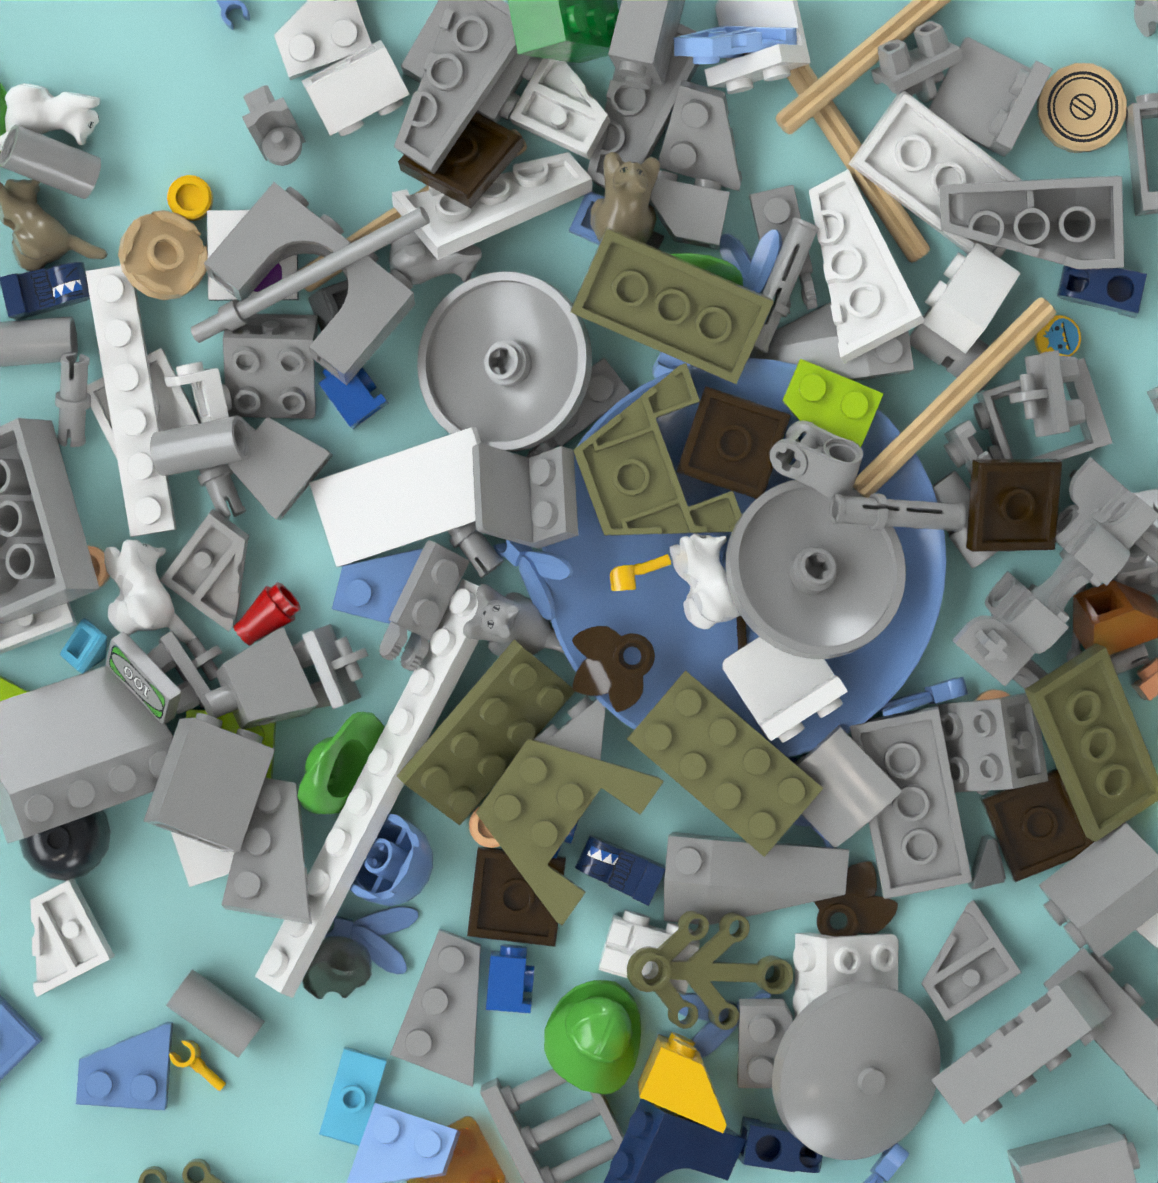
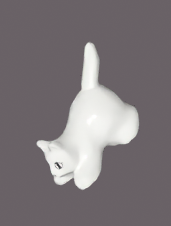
M26 83L12 87L5 96L7 104L5 115L6 133L0 136V152L9 131L16 124L39 134L62 129L73 135L79 145L86 144L87 136L94 131L95 126L99 123V115L91 109L100 104V98L72 92H62L54 97L47 88Z
M694 533L690 537L680 538V545L676 544L670 547V556L676 572L690 585V592L683 603L686 618L693 625L701 629H710L716 623L731 621L741 616L729 592L726 571L720 563V549L727 541L726 536L712 537L710 535Z
M136 539L124 541L121 552L116 547H107L104 552L105 567L120 589L119 596L108 606V618L114 628L121 633L125 632L130 635L137 631H153L168 627L180 641L186 644L195 639V634L174 613L171 597L159 581L156 573L157 560L166 553V549L164 547L155 548Z

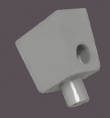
M269 417L257 429H254L246 422L252 442L250 458L244 461L229 463L228 466L268 513L276 520H281L310 485L309 483L314 480L331 459L333 454Z
M284 627L277 629L222 664L216 672L221 687L202 694V703L209 716L218 718L233 712L241 729L301 717L309 714L318 705Z

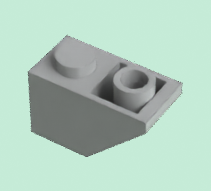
M660 171L651 193L649 205L654 207L655 214L673 241L718 250L730 192L722 191V184L719 182L695 179L694 185L677 182L678 175Z
M587 695L567 711L572 718L559 730L554 724H551L534 740L601 760L606 707L597 699L592 701Z

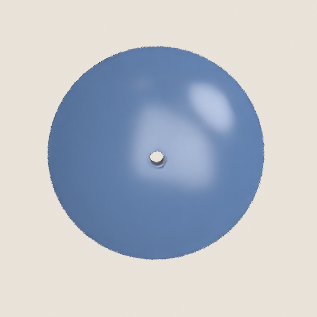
M748 358L737 384L693 365L687 366L699 399H701L704 387L707 386L790 414L791 416L783 439H786V432L793 423L800 421L782 402L797 366L796 364L770 359ZM671 372L643 384L622 398L600 417L584 435L578 446ZM699 403L656 418L688 506L731 492L730 490L676 472ZM879 409L875 413L861 446L863 458L857 476L901 433ZM802 433L798 439L801 441L806 433ZM916 453L875 493L883 494L887 499L937 502L932 484ZM574 455L578 536L542 548L543 552L564 557L573 569L571 577L563 580L543 577L555 603V617L551 619L556 637L575 672H577L586 657L575 647L572 638L587 628L607 626L621 636L635 633L644 636L650 641L654 648L655 660L650 671L643 676V693L636 704L624 711L616 712L609 700L608 693L595 696L604 707L635 730L686 670L785 756H797L812 751L838 725L848 734L851 732L850 726L865 723L889 702L904 685L919 663L931 639L940 612L946 573L944 530L894 527L902 545L906 566L904 593L896 614L888 626L862 648L840 657L825 659L834 675L840 678L848 691L840 696L843 705L822 718L819 717L817 712L802 721L805 729L784 743L781 742L779 737L770 741L722 668L723 661L738 651L736 618L731 621L716 623L710 629L698 628L686 618L683 603L690 592V585L676 572L670 556V547L676 544L680 545V538L690 537L694 533L604 536ZM795 457L792 459L789 465H793L795 463ZM773 467L765 492L777 485L795 479L783 476ZM734 492L740 512L743 514L756 499ZM732 532L697 533L712 537L726 536L727 541L720 549V563L725 569L727 546ZM666 554L669 555L671 565L646 574L635 575V590H611L610 572L614 567L635 565ZM746 623L747 644H749L759 636ZM629 647L624 651L623 658L625 662L633 665L640 661L641 652L635 647Z

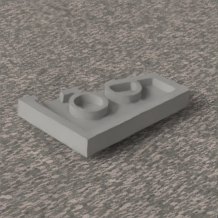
M265 778L240 851L234 852L221 904L225 909L312 924L307 889L308 876L304 859L301 804L298 800L299 787L296 783Z
M441 928L439 929L390 1055L473 1087L481 944Z

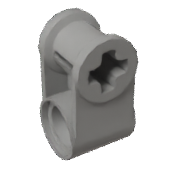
M804 420L793 423L786 432V439L776 442L770 451V461L777 472L812 487L830 498L836 494L842 496H849L851 494L863 458V451L855 442L838 437L817 427L812 422ZM802 433H806L804 438L800 441L798 438L801 436ZM795 457V463L793 465H789V463Z

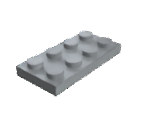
M933 706L868 719L865 723L850 726L852 739L903 791L869 821L884 899L972 882L938 707Z

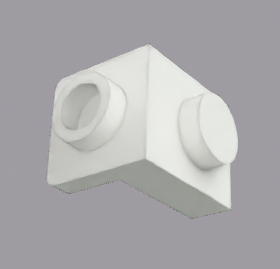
M202 361L177 366V375L164 378L166 387L191 383L200 423L229 417L228 410L232 408L231 396L228 387L221 382L218 368L204 369Z

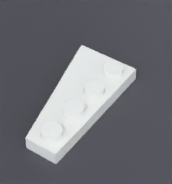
M566 152L514 164L513 171L500 174L471 209L430 186L429 191L409 195L407 189L392 192V204L401 216L419 207L425 209L430 223L414 232L436 259L440 260L592 192V178L573 156Z
M849 169L809 190L815 226L819 228L817 237L822 250L823 269L829 287L832 303L830 306L837 329L840 358L844 364L925 322Z

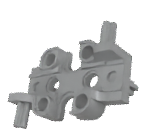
M1091 457L1078 471L1074 470L1069 475L1072 478L1069 493L1075 505L1068 506L1058 515L1055 538L1056 542L1063 548L1059 553L1063 560L1056 571L1039 587L1031 584L1029 588L1025 587L1007 571L986 597L985 606L991 612V616L982 615L974 617L952 639L958 647L1004 686L1013 679L1026 689L1048 674L1031 658L1035 653L1040 654L1049 649L1069 628L1065 624L1070 619L1068 614L1064 612L1066 604L1082 586L1089 582L1096 587H1099L1102 582L1107 586L1126 564L1130 556L1129 549L1134 544L1158 564V527L1153 524L1158 518V513L1136 494H1133Z

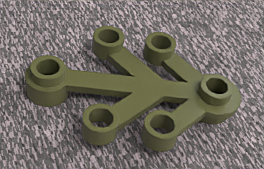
M696 911L685 912L678 921V930L658 948L651 946L640 948L630 957L627 964L629 982L640 991H654L668 1008L669 1020L679 1028L688 1029L697 1022L698 1009L694 1004L682 999L670 982V980H686L709 1009L708 1017L710 1022L722 1030L733 1028L739 1020L738 1009L725 1001L710 981L754 982L758 987L771 994L785 992L793 981L791 965L773 955L763 957L757 964L714 962L732 944L740 942L747 937L750 925L745 917L734 912L725 914L719 922V931L687 961H672L692 940L696 941L704 938L709 930V922L705 916ZM698 919V928L690 933L688 929L690 922ZM738 920V930L734 934H730V925ZM651 961L652 970L647 975H643V967L647 962ZM773 966V975L769 979H765L767 970ZM687 1007L688 1014L686 1018L679 1021V1011ZM728 1008V1017L720 1022V1012Z

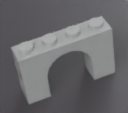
M273 182L204 262L209 277L238 300L242 301L248 298L266 275L282 260L298 254H315L326 257L351 244V242L341 235L344 232L343 229L332 218L325 214L319 218L307 208L309 205L308 201L292 187L284 190ZM374 252L341 269L348 280V293L345 302L339 312L309 346L312 359L346 386L415 305L414 292L411 291L412 283L399 271L392 269L389 273L377 264L378 257Z

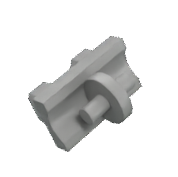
M928 21L915 28L914 35L918 47L911 51H908L907 44L899 39L890 40L878 47L880 66L871 70L874 83L886 84L895 94L906 91L911 96L916 94L925 103L936 97L935 84L944 80L943 70L963 61L964 57L962 49L948 41L943 26L933 21Z
M268 85L246 94L243 98L250 113L242 118L264 159L280 166L291 164L297 160L301 154L302 143L306 141L284 98L282 97L275 101Z
M1059 350L1024 357L1027 374L1019 375L1022 392L1009 394L1010 404L1023 403L1025 419H1033L1035 436L1043 437L1070 432V427L1085 422L1084 404L1080 399L1065 400L1063 383L1078 380L1079 368L1077 358L1059 356Z
M331 624L303 634V640L294 645L293 649L302 669L314 664L321 681L310 685L318 702L315 708L332 706V709H335L361 698L355 681L363 678L357 661L368 656L366 648L353 652L347 636L337 640Z
M170 631L160 637L159 645L153 648L147 655L164 673L176 668L184 682L177 686L181 690L176 711L178 715L200 705L201 709L204 708L202 694L210 692V689L197 669L202 668L210 681L217 678L216 672L218 668L213 659L223 652L218 645L206 651L198 637L186 644L195 657L191 661L173 632Z

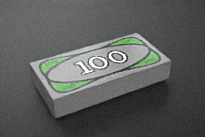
M122 632L113 637L108 651L106 666L162 725L174 719L181 690L127 633Z

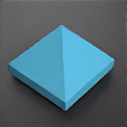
M83 618L61 650L60 656L78 672L83 674L106 658L107 636L89 620Z

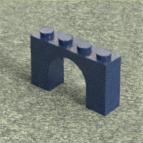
M641 1098L636 1111L629 1120L628 1129L620 1147L611 1161L604 1183H655L665 1174L678 1169H692L728 1181L746 1139L727 1126L724 1133H721Z

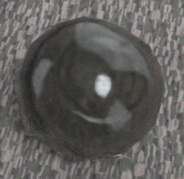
M343 936L325 937L302 980L304 989L317 999H323L328 992H337L342 998H347L356 988L366 985L372 975L373 965L367 948L352 938Z

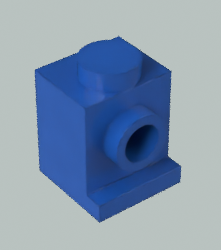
M363 367L347 386L326 369L322 371L326 378L318 384L352 429L389 404L382 394L375 398L373 397L371 392L377 386Z
M502 944L500 951H491L486 1010L531 1013L532 998H523V993H532L535 966L526 965V946Z

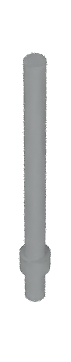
M419 207L240 302L234 299L218 308L217 314L191 327L194 339L201 343L226 329L233 331L247 324L250 316L429 224L430 219L423 207Z

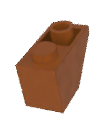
M1113 580L1107 586L1102 584L1099 587H1093L1073 595V632L1085 650L1097 643L1106 647L1109 655L1158 638V603L1153 596Z

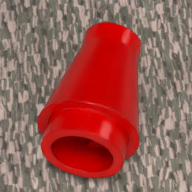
M277 582L272 587L265 586L243 617L233 627L242 641L251 646L262 637L294 621L295 614L301 607L294 595L283 584Z

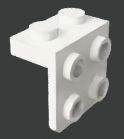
M797 0L717 1L715 10L719 27L796 28L797 45L777 44L757 52L744 53L742 57L726 58L727 62L704 70L708 87L726 88L728 94L740 93L754 88V82L763 79L764 81L783 79L791 75L790 70L811 63Z
M761 637L727 657L722 663L724 672L770 741L779 737L781 742L784 743L805 729L802 724L803 720L816 712L820 718L830 714L843 705L840 696L848 692L840 678L834 675L825 659H810L791 655L773 647Z
M811 932L795 933V950L793 953L795 965L793 1008L795 1018L814 999L842 985L871 982L883 984L898 991V938L888 933L841 937Z

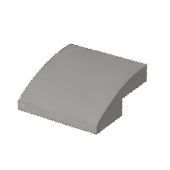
M840 725L830 732L809 754L806 755L804 753L795 762L798 767L823 787L822 791L804 810L802 815L834 848L859 831L903 792Z

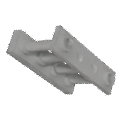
M553 1069L512 1089L509 1085L502 1088L498 1078H495L481 1085L480 1090L481 1096L524 1183H564L613 1159L624 1138V1134L604 1094L591 1093L593 1099L531 1129L529 1125L522 1128L514 1112L520 1110V1104L567 1082ZM602 1116L612 1136L611 1140L550 1169L547 1165L541 1168L534 1152L540 1150V1144L595 1117Z

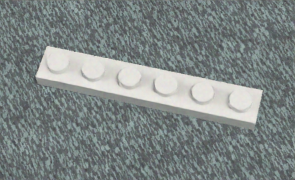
M121 265L86 271L130 537L177 530L168 476H162L157 472L150 452L151 437L153 433L160 431L137 290L122 272Z

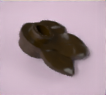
M607 626L587 628L576 634L572 638V642L586 659L576 672L572 685L573 690L588 696L608 693L609 700L616 712L624 711L636 704L643 693V676L650 671L655 660L654 648L650 641L644 636L635 633L621 636ZM629 647H635L641 652L640 661L633 665L625 662L623 658L624 651Z
M859 862L848 867L845 895L814 901L819 909L816 924L820 934L841 937L855 936L858 932L877 933L885 928L893 919L898 909V903L892 899H884L882 896L875 895L877 891V877L872 862ZM837 912L845 914L847 918L846 925L840 929L833 928L830 924L831 916Z

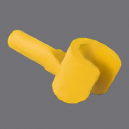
M666 554L635 565L614 567L610 572L611 590H635V575L646 574L671 565L669 555Z
M182 1040L181 1042L190 1049L191 1057L185 1062L177 1053L170 1052L169 1056L172 1063L182 1068L190 1066L196 1073H199L214 1088L220 1091L226 1083L200 1058L201 1050L199 1045L192 1040Z

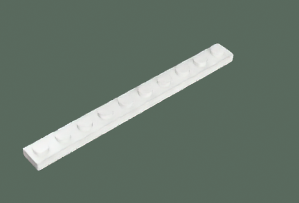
M464 579L461 580L437 630L429 641V651L426 657L423 658V662L411 675L393 713L390 715L381 736L369 755L356 784L307 875L309 907L311 908L312 924L284 919L255 975L256 978L281 994L291 998L294 997L404 786V783L397 775L429 738L479 641L469 639L463 635L464 625L474 617L478 608L476 592L479 586Z

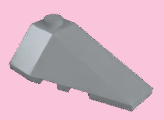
M1122 176L939 185L941 231L1075 269L1124 267Z
M831 302L777 329L772 337L767 353L752 349L749 358L770 359L796 365L801 358L853 381L905 374L914 370L908 331L844 364L840 358L839 340L836 325L833 321Z
M672 832L668 836L664 878V921L678 922L685 912L696 911L705 916L709 925L719 923L725 914L731 912L748 917L845 895L849 849L777 842L764 857L744 839ZM698 919L692 920L690 924H699Z

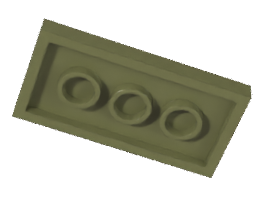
M606 227L572 304L570 313L737 384L774 301L762 294Z
M514 639L400 771L397 777L404 785L460 826L498 782L528 738H536L575 691L566 681Z
M1095 643L1024 689L1087 838L1097 842L1158 801V775L1106 647Z
M686 670L627 738L628 741L764 857L823 789L821 785Z

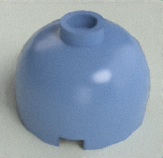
M388 814L350 890L356 896L366 901L386 906L408 902L420 894L428 883L433 869V852L426 835L409 820L399 815Z

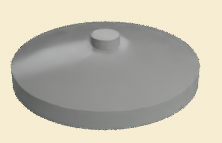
M501 271L483 274L462 283L452 290L438 304L428 319L418 350L417 369L420 389L428 409L437 422L449 434L470 427H476L481 443L508 452L521 451L537 446L562 430L581 406L589 386L592 371L590 337L582 317L570 313L573 303L551 284L536 277L517 272Z
M792 480L777 485L763 493L745 510L735 524L726 552L725 569L729 592L739 614L747 625L773 647L803 658L830 659L840 657L862 648L876 638L888 626L896 614L903 597L906 581V566L902 545L894 527L885 526L882 530H871L867 525L833 524L829 516V506L832 498L824 496L816 489L797 480ZM855 489L849 495L852 497H863Z
M871 982L846 984L836 987L814 999L790 1024L775 1056L772 1091L777 1112L786 1128L809 1149L825 1157L838 1160H857L871 1157L901 1141L921 1120L936 1090V1086L931 1080L940 1074L941 1062L939 1041L933 1024L917 1003L896 989L883 984Z

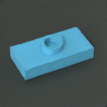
M344 1047L319 1135L360 1146L377 1097L387 1062L386 1058Z

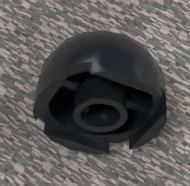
M101 810L21 839L19 844L23 857L33 870L50 879L67 881L85 876L99 865L109 849L111 831L107 816Z

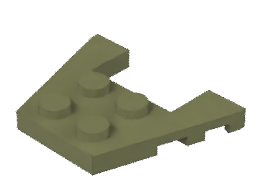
M686 363L679 365L669 375L573 450L604 536L732 532L742 515L733 491L692 506H688L656 421L658 417L700 402Z
M528 738L476 811V814L555 921L562 926L586 891L549 866V861L600 789H604L641 815L664 781L657 776L638 772L614 763L605 762Z

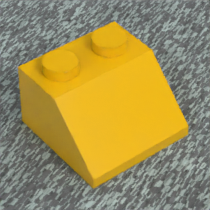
M671 1032L669 1038L658 1034L638 1080L639 1097L724 1133L727 1126L724 1113L701 1054L694 1047L695 1042L674 1032Z

